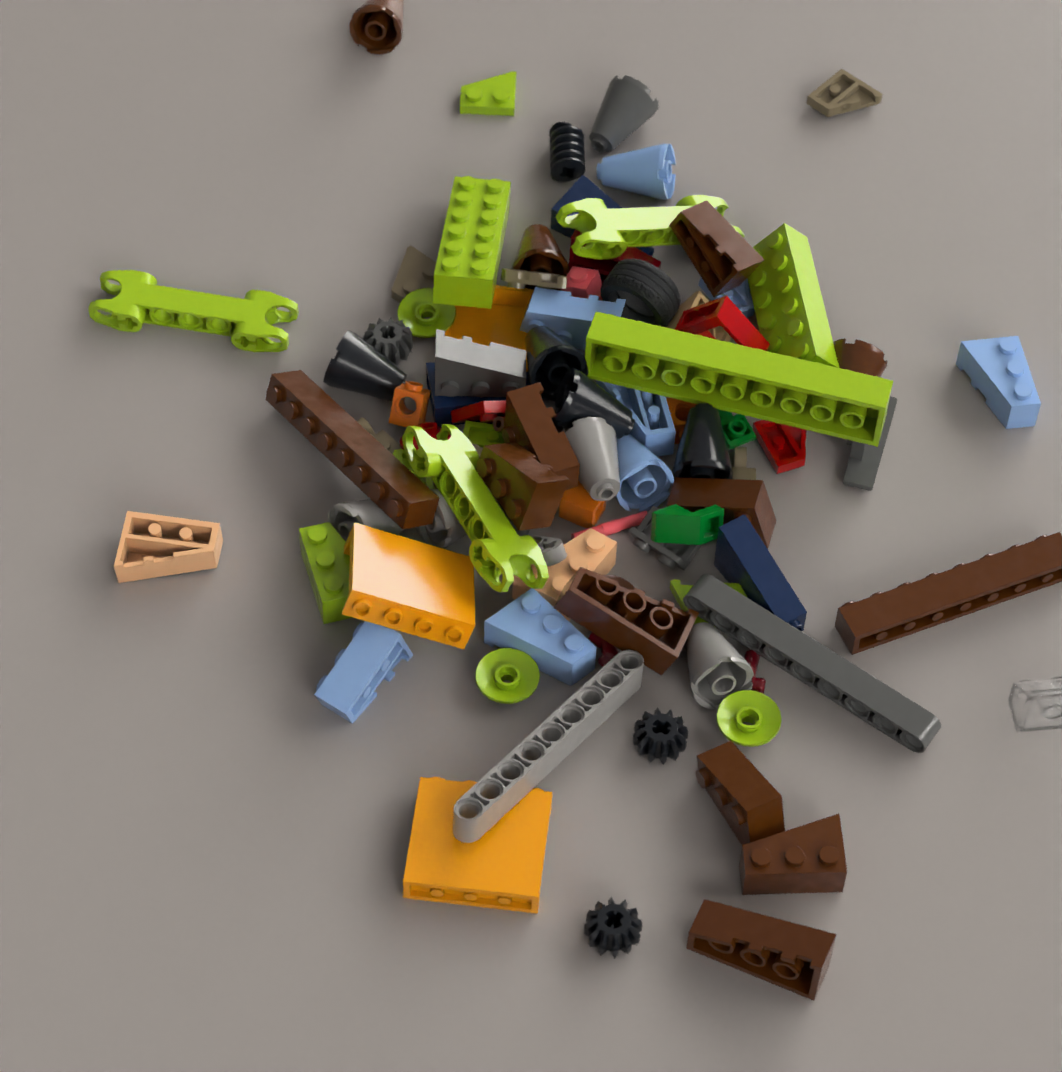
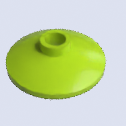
M421 288L410 292L402 299L397 311L398 321L403 320L405 327H410V331L415 337H436V329L446 332L452 326L456 317L455 305L433 303V288Z
M502 648L486 654L479 661L475 671V680L480 692L488 699L498 703L513 704L529 698L535 692L539 684L540 672L534 659L527 653L517 649ZM509 680V681H511V682H510V683H505V682H503V681Z
M741 690L731 693L722 700L717 709L716 721L719 730L728 740L741 746L756 747L770 742L778 734L782 717L777 704L767 695L753 690ZM749 722L752 725H745L743 723Z

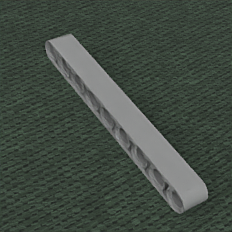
M633 650L619 652L458 799L453 809L452 833L454 837L465 843L475 842L480 839L635 694L642 684L643 656Z

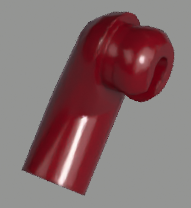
M590 634L588 640L601 649L603 653L598 658V664L604 667L620 652V649L596 634Z
M749 650L745 652L744 659L750 664L754 672L751 680L753 683L751 690L764 694L766 680L756 677L760 655Z

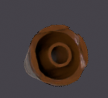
M368 0L357 9L349 23L350 34L354 42L358 46L360 44L365 47L366 51L371 54L382 55L392 52L403 36L404 0Z
M534 224L527 227L523 233L512 269L554 273L566 277L569 272V265L550 230L544 225ZM525 284L527 289H535L537 287L536 285Z
M839 339L833 342L841 369H848L871 376H882L888 363L887 360L884 361L883 359L884 353L882 350L870 343L857 339L854 344L845 343L846 339Z

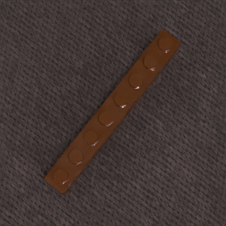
M302 370L271 374L265 400L402 530L433 523L440 498Z
M1060 532L1049 536L1042 535L1034 541L1023 545L1016 544L1005 551L987 554L979 560L967 564H958L952 569L941 573L929 574L924 579L912 583L905 582L895 589L886 592H876L866 599L857 602H847L838 608L835 628L851 655L1062 582V535Z

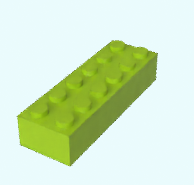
M471 176L454 177L434 271L433 303L492 309L510 210L511 182L500 179H477Z
M784 223L753 246L764 259L748 277L759 331L770 343L768 352L840 368L808 238Z

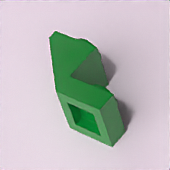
M717 409L727 449H733L756 439L757 436L745 415H733L732 412Z
M674 504L653 511L651 540L659 543L701 545L715 540L718 536V529L724 522V508L715 504L695 512H690Z

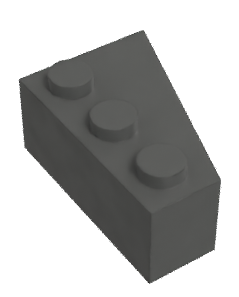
M436 329L435 396L506 397L508 391L526 386V350L490 342L489 346L472 342V337L463 335L461 340L445 336V331Z

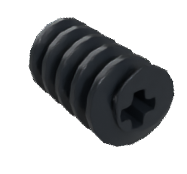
M557 122L549 130L550 175L555 181L567 182L578 179L585 173L584 133L580 128L570 123Z

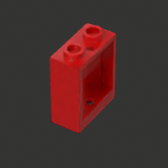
M727 295L685 310L675 328L678 331L716 339L708 330L722 326L738 345L758 348L767 351L770 345Z

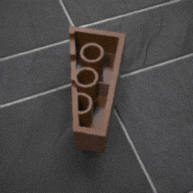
M582 567L577 570L564 586L553 607L621 651L633 650L640 653L644 658V665L659 675H662L678 658L699 612L692 609L684 611L674 607V602L666 599L658 601L645 596V591L635 587L632 590L621 587L618 581Z
M704 899L689 930L686 949L814 1001L829 968L837 934Z

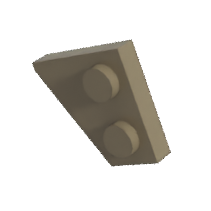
M840 69L808 95L807 104L823 115L830 117L877 105L881 102L883 94L847 71Z
M410 245L406 250L391 289V298L400 303L407 294L414 290L433 288L436 262Z
M502 268L501 280L508 282L507 287L525 289V284L547 289H566L567 277L560 274Z

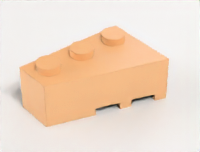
M127 511L114 562L118 583L217 568L223 544L220 523Z
M592 528L564 544L567 557L555 565L547 566L549 578L543 589L535 590L554 607L564 586L580 567L600 575H607L616 562V541ZM532 564L531 568L535 578L537 579V568L535 565ZM514 575L512 598L517 599L531 588ZM562 614L568 621L571 620L569 617Z

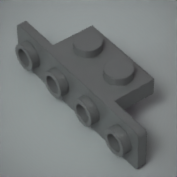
M890 396L878 447L847 440V445H851L852 448L843 479L844 485L868 491L873 490L897 404V398Z

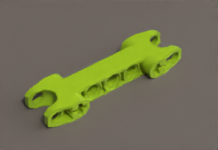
M706 195L686 196L679 200L676 206L613 209H607L602 199L586 198L562 206L556 215V219L561 226L573 228L582 233L576 237L574 244L571 246L577 256L602 260L620 256L626 250V247L681 245L669 226L681 211L706 200L714 208L718 207L716 210L722 216L729 207L723 199ZM579 212V214L567 217L570 213ZM733 226V228L744 238L742 230L739 229L737 226Z
M110 270L101 273V289L116 297L112 299H97L90 302L88 308L89 316L92 320L116 330L138 332L142 329L143 323L223 335L231 337V342L235 347L257 353L287 350L289 334L283 329L272 325L297 320L299 314L296 302L272 292L250 290L245 294L244 299L159 286L153 275L136 270ZM108 280L117 281L120 285L112 284ZM285 307L291 312H285L276 308ZM97 310H102L111 314L104 315L98 312ZM269 338H277L281 342H274Z
M442 424L440 432L436 435L437 440L429 436L421 427L408 426L402 436L408 462L418 477L432 478L472 541L469 548L470 560L478 574L492 589L500 593L508 592L510 585L514 582L513 575L519 577L530 588L543 589L549 574L542 551L532 536H519L484 481L478 475L475 468L479 456L470 440L456 426L451 424ZM414 436H415V439H416V441H417V445H418V447H419L418 450H416V448L414 447V444H413V437H414ZM532 564H534L537 568V579L533 574L531 568ZM501 574H502V576H503V577H502V582H500V580H499V576H500Z

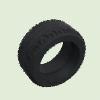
M624 259L618 262L601 286L603 301L616 302L617 298L626 300L621 317L661 327L668 326L681 303L678 288L673 280L658 267L639 259Z

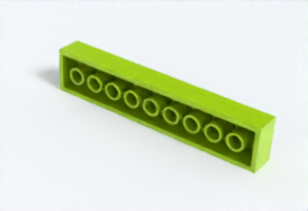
M597 311L586 337L585 359L588 367L587 377L590 379L695 404L708 403L714 408L876 447L879 445L893 380Z

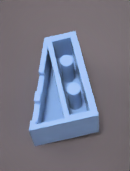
M535 287L519 330L528 333L534 327L546 326L577 349L585 350L586 337L595 312L621 317L626 300L617 298L616 302L601 301L597 295H589L587 299L573 297L572 292Z
M1010 336L961 341L956 365L960 371L964 370L967 373L974 389L981 391L986 398V404L1005 429L1035 426L1041 402L1019 337Z
M533 588L484 621L485 644L491 647L496 645L500 648H512L523 651L534 659L539 671L570 686L595 669L597 647Z
M367 621L361 622L356 627L353 639L348 647L342 649L336 656L335 665L330 673L324 675L318 682L314 695L321 705L353 724L377 697V693L374 691L384 679L390 682L395 676V672L392 671L401 659L408 662L413 654L402 635L397 631Z

